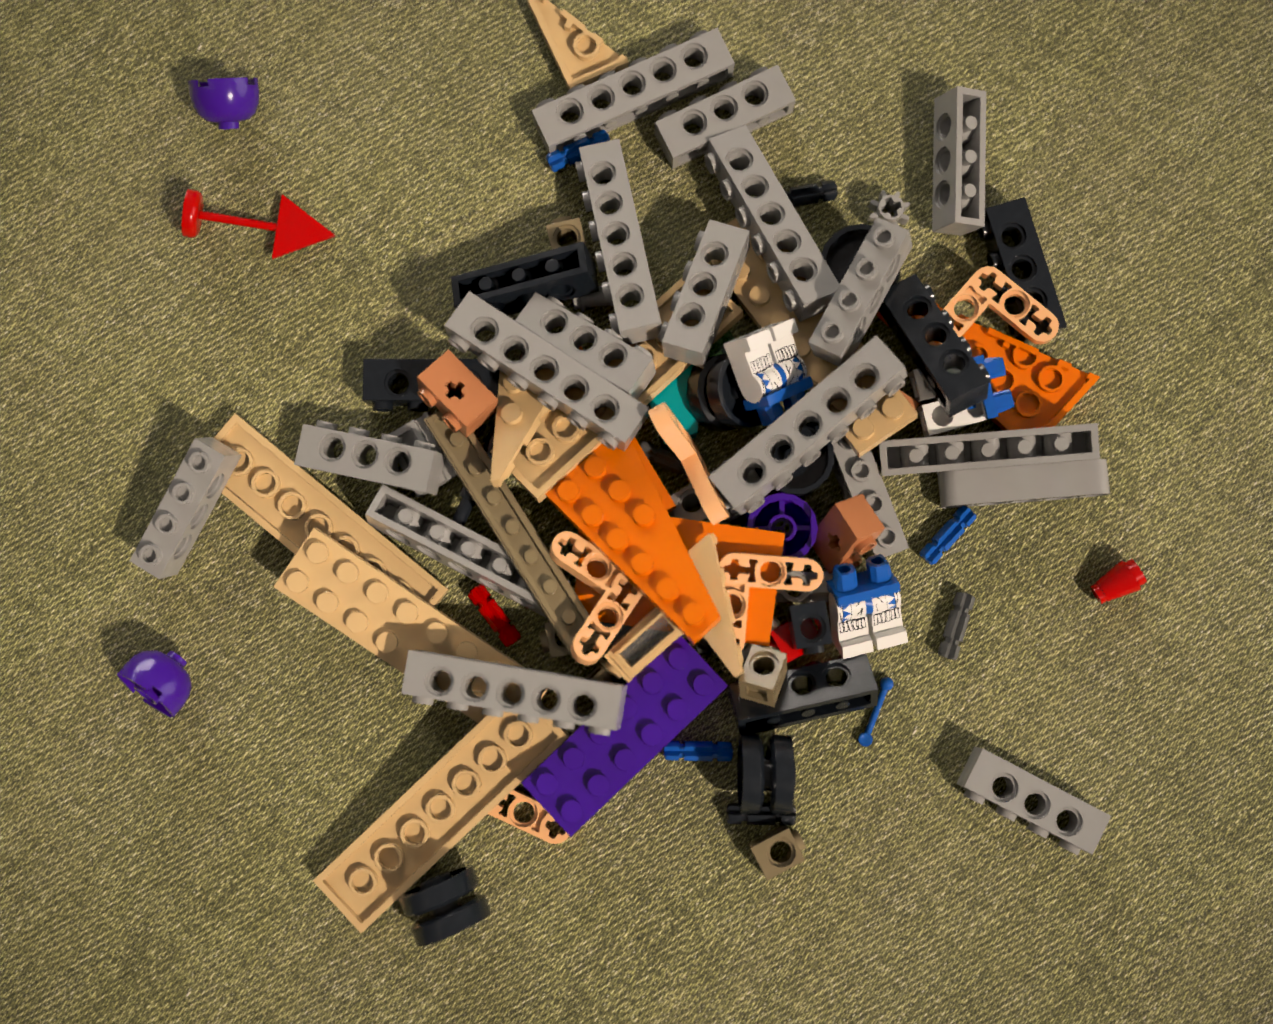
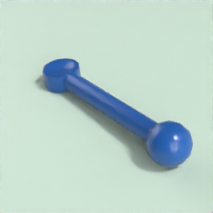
M889 677L881 679V690L878 695L877 706L873 708L865 731L858 736V742L862 746L867 747L873 741L871 736L873 727L887 691L891 690L894 684L893 680Z

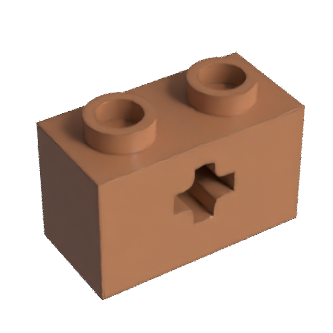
M447 350L417 376L418 396L428 407L432 408L435 406L443 414L442 420L455 433L460 431L467 438L496 413L498 398L450 350ZM450 393L454 395L452 398L449 399ZM459 394H461L460 400L456 397Z
M859 494L833 505L818 525L816 541L812 547L829 574L833 573L835 565L843 563L852 564L856 568L863 561L861 559L862 555L877 545L876 539L885 527L864 495Z

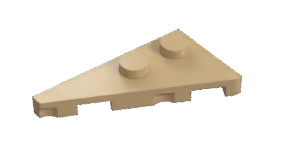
M526 0L568 90L577 85L584 84L587 86L594 83L606 72H618L628 67L629 61L623 54L619 55L604 44V39L596 33L589 32L583 23L565 9L561 11L548 0Z
M545 368L539 370L535 376L539 380L547 381L555 373ZM501 371L499 373L498 406L496 408L490 482L494 487H501L503 481L510 476L515 467L513 461L521 447H527L541 424L542 416L549 410L537 400L538 395L529 389L525 391L517 389L508 382L507 378L509 376Z
M708 533L688 551L721 617V620L703 637L736 678L745 672L742 665L744 659L741 646L737 645L734 632V613L730 595L725 589L726 577L724 568H720L715 544H718L717 537L714 533Z

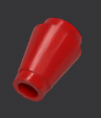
M1133 559L1126 562L1121 560L1096 581L1095 584L1090 586V589L1098 602L1103 604L1106 601L1108 602L1141 590L1140 586L1147 583V580Z

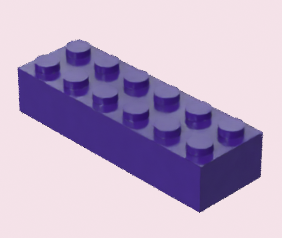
M682 636L678 637L632 678L629 683H625L628 686L620 729L616 731L611 730L610 736L589 733V726L581 725L521 782L570 837L728 687Z

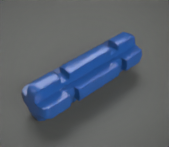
M600 130L593 133L591 138L587 136L564 146L562 151L557 149L548 153L546 159L550 169L553 172H557L565 168V164L569 163V165H572L575 162L581 161L579 147L610 141L608 133L605 130Z
M965 505L960 507L953 514L954 518L949 519L931 539L932 543H927L920 551V556L931 565L936 564L943 556L942 552L947 551L965 532L964 527H969L975 521L976 515L970 508Z
M670 741L664 747V758L666 760L679 761V758H684V761H712L713 758H717V761H731L733 757V746L730 742H717V744H713L712 741H684V744H679V741Z

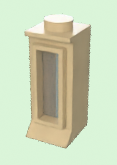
M654 607L607 649L604 657L608 661L605 662V665L617 679L623 677L629 683L632 678L680 637L682 633Z

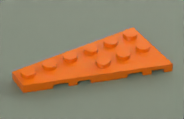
M878 311L876 316L880 318L888 326L883 316ZM962 314L957 315V317H959V318H961V319H967V318H968V317H966V316H964V315H962ZM914 315L911 317L914 319H921L924 316ZM973 323L963 335L971 347L972 357L983 355L984 359L992 357L1003 358L1006 375L991 379L990 382L993 393L1010 389L1012 393L1014 407L998 413L999 417L991 419L1003 431L1056 426L1100 378L1093 373H1085L1071 366V363L1062 359L1057 360L1039 352V349L990 327L985 328ZM954 324L958 331L962 329V327H959Z
M633 442L629 444L625 452L618 447L612 450L601 444L545 494L546 498L694 645L721 620L720 614Z

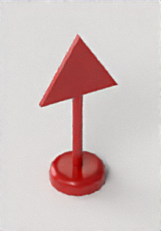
M188 189L185 194L181 221L183 237L195 238L200 232L202 220L276 231L272 259L335 237L331 231L283 194L281 195L277 223L203 211V196L198 190Z

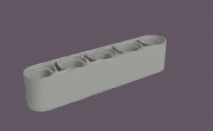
M1107 459L954 470L937 473L942 509L960 508L964 505L974 507L1097 497L1110 494Z

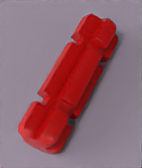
M482 584L477 585L468 593V597L475 606L478 605L480 607L478 609L493 631L500 634L498 637L506 647L513 645L521 638L520 633L514 625L511 626L509 624V618L494 599H490L489 596L491 594Z

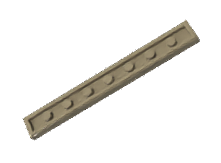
M440 411L424 418V424L572 657L571 643L589 617L585 607L559 566L551 559L550 552L505 481H503L501 487H494L490 482L492 461L475 434L472 433L466 438L460 431L453 432L442 420L443 414ZM594 631L586 643L579 641L583 645L581 652L583 653L593 647L600 634Z

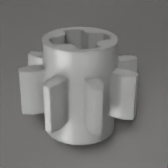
M882 190L879 194V202L871 200L868 208L874 211V213L868 217L867 222L872 223L876 217H879L895 225H898V223L906 225L909 217L903 214V212L908 209L910 202L903 203L899 197V191L894 195H887ZM886 208L887 212H894V216L891 217L890 213H883V209Z

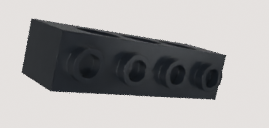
M1025 197L985 208V227L977 229L980 240L986 243L988 266L1000 270L1053 313L1059 323L1057 334L1067 327ZM1001 235L1012 237L1015 246L1009 247L1005 245ZM1012 267L1021 268L1025 273V279L1015 277ZM1003 286L1001 291L997 290L999 300L1003 293L1009 290L1007 287ZM1012 296L1005 300L1004 305H1006L1008 313L1017 315L1023 312L1024 306L1019 297ZM1029 311L1026 317L1019 321L1023 325L1026 324L1028 319L1036 325L1034 333L1038 336L1043 332L1047 335L1050 334L1047 330L1049 323L1046 320L1038 323L1031 318L1035 312ZM1007 323L1013 338L1016 337L1017 340L1024 343L1030 342Z
M583 241L451 277L455 309L470 291L507 316L520 313L535 292L545 298L552 296L560 302L599 292L595 261Z
M914 274L890 287L879 307V312L950 418L987 399L991 378L986 367L982 363L977 364L971 356L972 350L966 338L963 336L958 337L954 331V324L949 313L945 309L941 311L935 303L936 298L931 287L927 283L922 284L918 276ZM922 315L924 317L921 319H914L911 316ZM932 341H938L942 344L938 346H933L928 343ZM949 368H957L961 370V372L949 373L946 370Z
M363 359V401L368 406H372L373 411L379 412L393 411V406H407V410L413 412L428 411V406L417 394V391H419L417 376L437 359ZM459 359L496 397L498 396L500 370L497 369L495 372H492L482 366L477 359ZM407 379L409 381L407 390L401 394L393 393L392 387L395 381ZM450 393L449 399L452 398L454 395ZM461 394L456 396L459 400L461 399Z
M867 654L843 659L840 656L838 659L826 662L813 661L807 663L804 667L787 670L775 707L740 698L738 680L728 684L730 703L739 735L756 734L877 706L878 687ZM838 681L843 683V685L834 687L829 683ZM805 689L809 693L800 695L795 693V691Z

